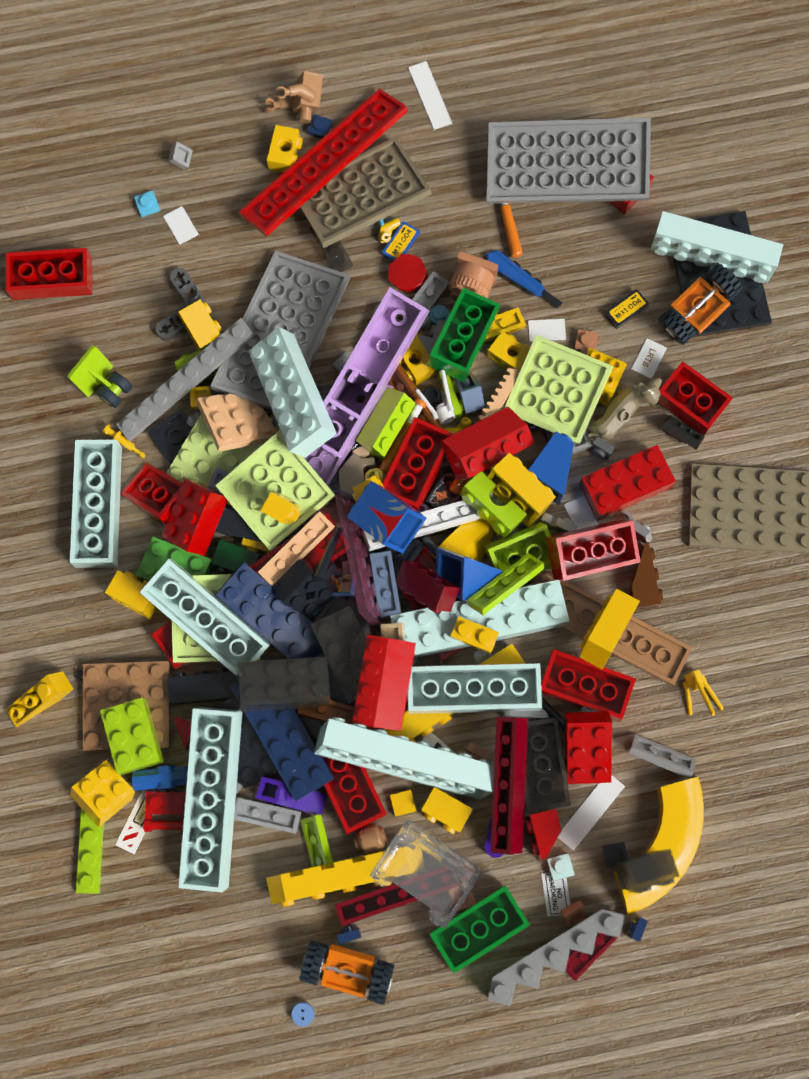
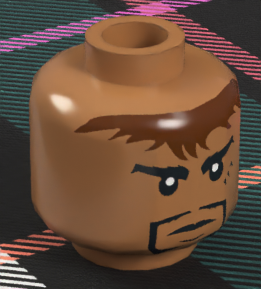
M376 823L358 829L356 833L357 838L354 839L358 852L363 851L365 855L384 850L385 843L388 842L383 827H378Z

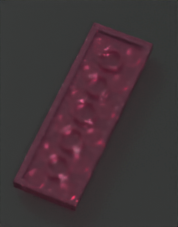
M343 493L336 494L335 499L358 611L373 626L379 624L378 616L381 614L378 604L374 601L376 590L374 584L370 582L372 571L370 565L366 563L368 552L366 546L362 544L361 539L364 538L362 528L347 517L353 506L351 499H347Z

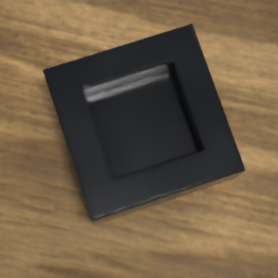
M625 842L602 845L606 868L629 864Z

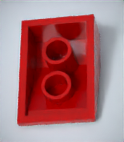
M146 462L120 494L158 523L165 526L183 483Z

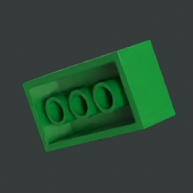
M462 288L429 355L427 366L440 372L443 369L446 375L465 383L496 319L501 304Z
M504 885L429 934L454 974L530 924L507 886Z

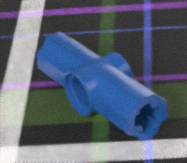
M161 766L153 770L135 771L132 775L134 791L156 788L158 790L174 789L177 786H187L188 766Z

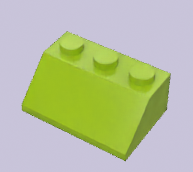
M387 387L356 441L377 459L383 461L416 403L404 392Z
M542 522L483 546L491 567L503 572L528 553L544 562V569L541 572L551 568L546 537L551 535L547 525Z

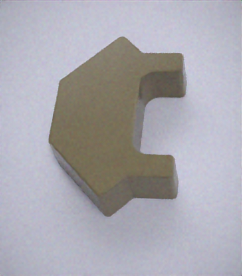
M353 453L339 470L340 490L350 494L355 493L352 488L364 482V470L375 468L374 458H361L356 453Z

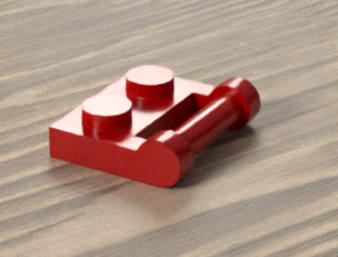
M146 792L144 832H151L152 830H181L183 832L186 792ZM153 815H182V821H153Z

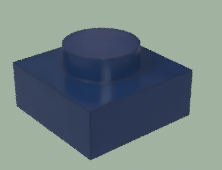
M313 114L307 129V135L322 139L329 133L332 119Z
M637 916L635 920L632 919L627 930L630 933L629 938L640 942L648 920Z
M353 925L342 928L341 934L337 935L339 944L362 937L360 928L354 929Z

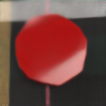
M401 254L389 265L388 280L400 291L410 293L411 291L419 290L429 278L422 259L415 255Z

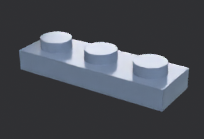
M391 551L370 554L380 618L401 614Z

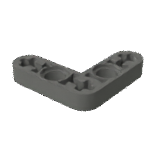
M176 268L171 272L170 279L186 304L184 308L200 299L202 303L206 301L185 269ZM178 275L183 277L186 285L182 286L181 282L177 280ZM187 290H194L196 292L193 298H186L185 293ZM179 311L157 324L156 332L161 340H171L186 331L184 325L178 323L179 316L177 313ZM174 321L175 326L177 327V329H174V326L172 325L171 322ZM163 327H166L168 329V334H165V332H163Z

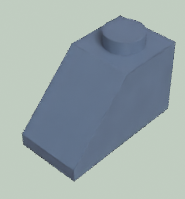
M470 371L465 383L451 377L452 381L456 383L457 395L463 403L466 414L475 413L482 408H486L481 386L472 371Z

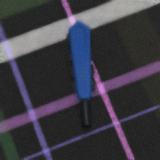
M496 250L486 253L487 261L498 264L497 273H500L503 279L514 282V286L519 289L524 288L530 296L542 297L557 309L561 307L563 302L547 292L541 280L533 278L527 269H521V265L516 261H511L509 255L504 251Z

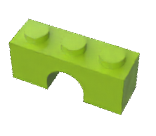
M480 472L463 487L459 495L466 504L471 505L482 519L492 525L496 533L506 538L523 521L527 514L513 500L504 506L495 505L490 499V494L496 484L483 472Z

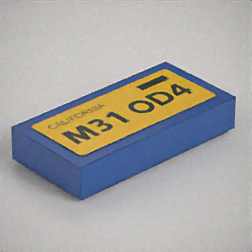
M403 221L382 251V256L394 261L401 254H407L420 235V230Z

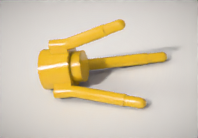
M700 670L693 671L684 676L686 681L682 684L685 689L689 715H692L690 688L692 692L700 691L712 716L715 715V712L704 687L718 708L723 710L722 704L707 683L705 676H702Z

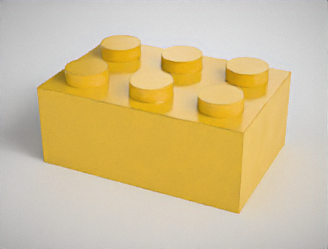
M511 453L507 454L488 475V478L496 484L492 494L504 505L513 500L527 514L522 522L528 528L547 510L556 498L552 490L544 486L533 472L528 471L522 465L520 459Z
M617 588L613 595L608 594L601 610L597 613L593 624L588 629L579 647L582 649L580 658L603 670L640 601Z

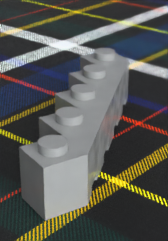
M602 909L495 975L492 979L488 1000L511 1006L516 983L538 989L543 966L565 972L570 949L593 954L597 932L620 938L624 915Z

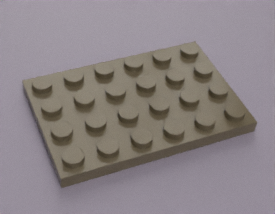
M394 137L357 156L304 203L300 209L325 248L432 194L429 186L400 142Z
M691 464L688 546L809 554V471Z

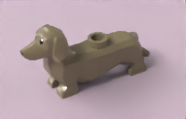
M654 378L646 385L639 383L638 386L631 385L628 387L621 383L615 391L619 395L611 401L604 416L598 421L590 419L586 428L588 432H591L588 434V437L594 440L597 436L606 440L613 438L642 403L655 405L660 397L659 387L662 380Z

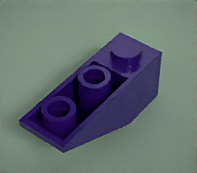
M261 777L256 799L316 815L321 814V816L327 794L314 791L295 802L284 782Z

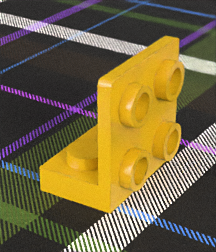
M589 348L587 356L613 366L598 401L599 404L608 407L627 364Z

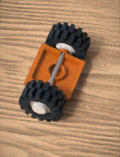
M716 263L704 275L708 283L700 276L671 304V308L659 317L658 321L662 328L677 343L684 346L696 334L695 330L702 333L730 306L729 301L743 288L741 283L737 281L738 279L732 275L731 271H728V268H724L722 264Z
M310 941L303 960L299 981L317 986L323 970L321 986L362 998L365 996L367 985L371 982L367 1000L382 1005L385 1004L393 979L392 974L395 964L377 960L372 977L370 973L375 956L331 944L327 961H325L328 945Z

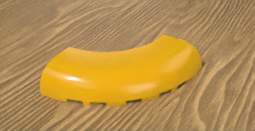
M699 777L656 789L659 800V822L651 842L637 859L623 868L613 871L626 915L644 909L667 894L677 884L691 864L699 845L704 819V804Z

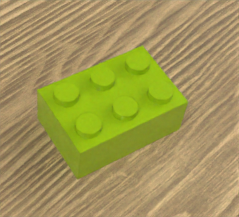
M142 697L100 710L117 774L124 775L164 762L147 699Z

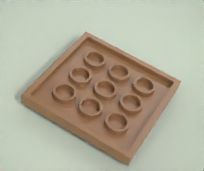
M169 661L83 664V751L110 750L100 710L142 697L148 700L160 748H171L170 704L167 678L170 677Z

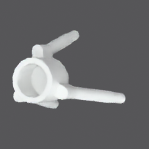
M442 369L441 376L444 392L441 391L443 403L436 407L437 411L434 410L419 389H416L415 392L427 404L426 407L432 413L434 420L439 419L440 424H447L456 417L453 412L454 408L451 403L445 371Z

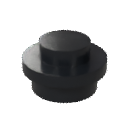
M428 387L422 392L432 407L440 404L442 394L437 388Z

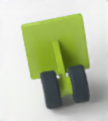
M94 345L85 352L84 356L67 376L87 397H90L99 384L103 385L97 391V395L114 408L121 402V399L118 397L120 392L128 393L133 387L126 378L117 372H112L108 377L110 383L104 379L113 368V365Z

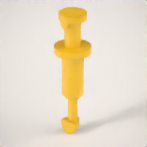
M109 424L104 428L103 433L105 435L109 434L113 437V440H118L129 451L133 450L141 459H144L145 453L136 449L135 444L122 436V431L116 433L110 428Z

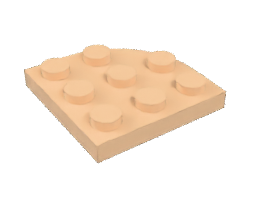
M234 394L201 397L197 400L198 408L218 451L264 444L277 433L263 408Z

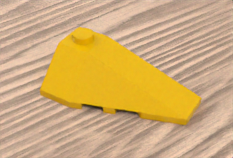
M475 520L461 524L439 547L481 562L485 555L483 546L490 543L495 531L486 520ZM431 554V558L436 564V557Z

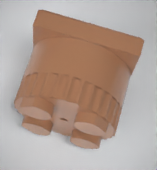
M462 251L459 252L457 266L448 286L449 291H451L450 296L457 301L462 288H465L488 298L491 288L495 286L497 280L498 264Z

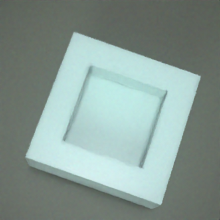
M569 853L547 859L553 881L575 875Z

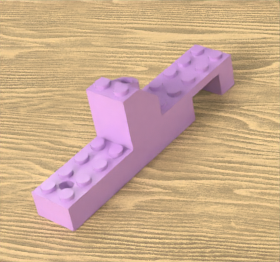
M389 287L323 402L337 434L304 457L327 485H330L387 387L393 389V386L388 384L429 313L428 309ZM402 314L403 320L397 322L395 319L396 315ZM360 395L365 396L363 403L357 401Z

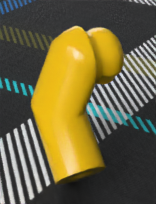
M397 217L380 226L378 234L380 242L388 243L391 240L392 231L400 227L401 223Z
M464 417L455 428L444 427V430L454 434L472 425L471 420Z

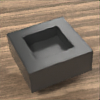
M598 436L591 447V450H593L597 457L607 460L615 447Z

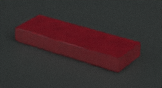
M597 932L593 954L572 950L569 953L566 972L577 981L618 937Z

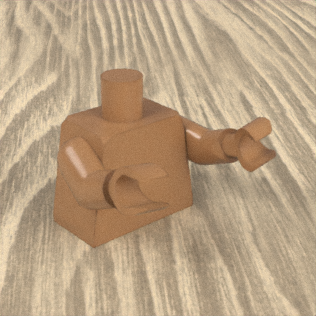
M303 71L294 85L288 86V88L277 87L274 90H281L283 96H275L278 99L277 101L268 98L265 104L270 105L272 108L266 107L265 111L271 114L276 108L293 109V112L300 113V122L310 123L311 115L315 113L320 105L323 75Z

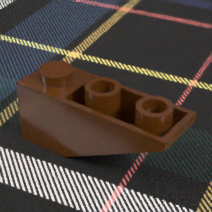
M646 542L642 547L640 562L637 563L629 589L630 596L640 601L635 611L657 608L661 601H663L661 588L658 589L657 580H659L658 569L654 568L653 565L655 553L653 547L650 548L649 542Z

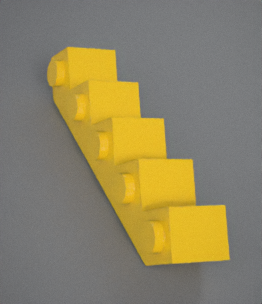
M420 843L283 873L267 877L266 880L271 905L281 903V907L293 905L294 900L311 896L312 900L324 898L327 892L340 889L343 890V893L355 891V886L373 882L374 886L387 883L386 879L402 875H404V879L416 877L418 871L425 870Z

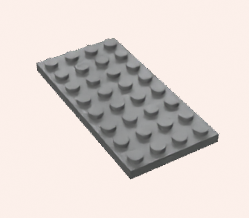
M651 118L489 122L487 203L649 200Z
M275 250L243 317V320L254 332L255 336L220 365L211 383V389L226 395L234 394L260 407L272 410L248 351L277 327H281L294 334L306 364L310 368L350 281V275Z

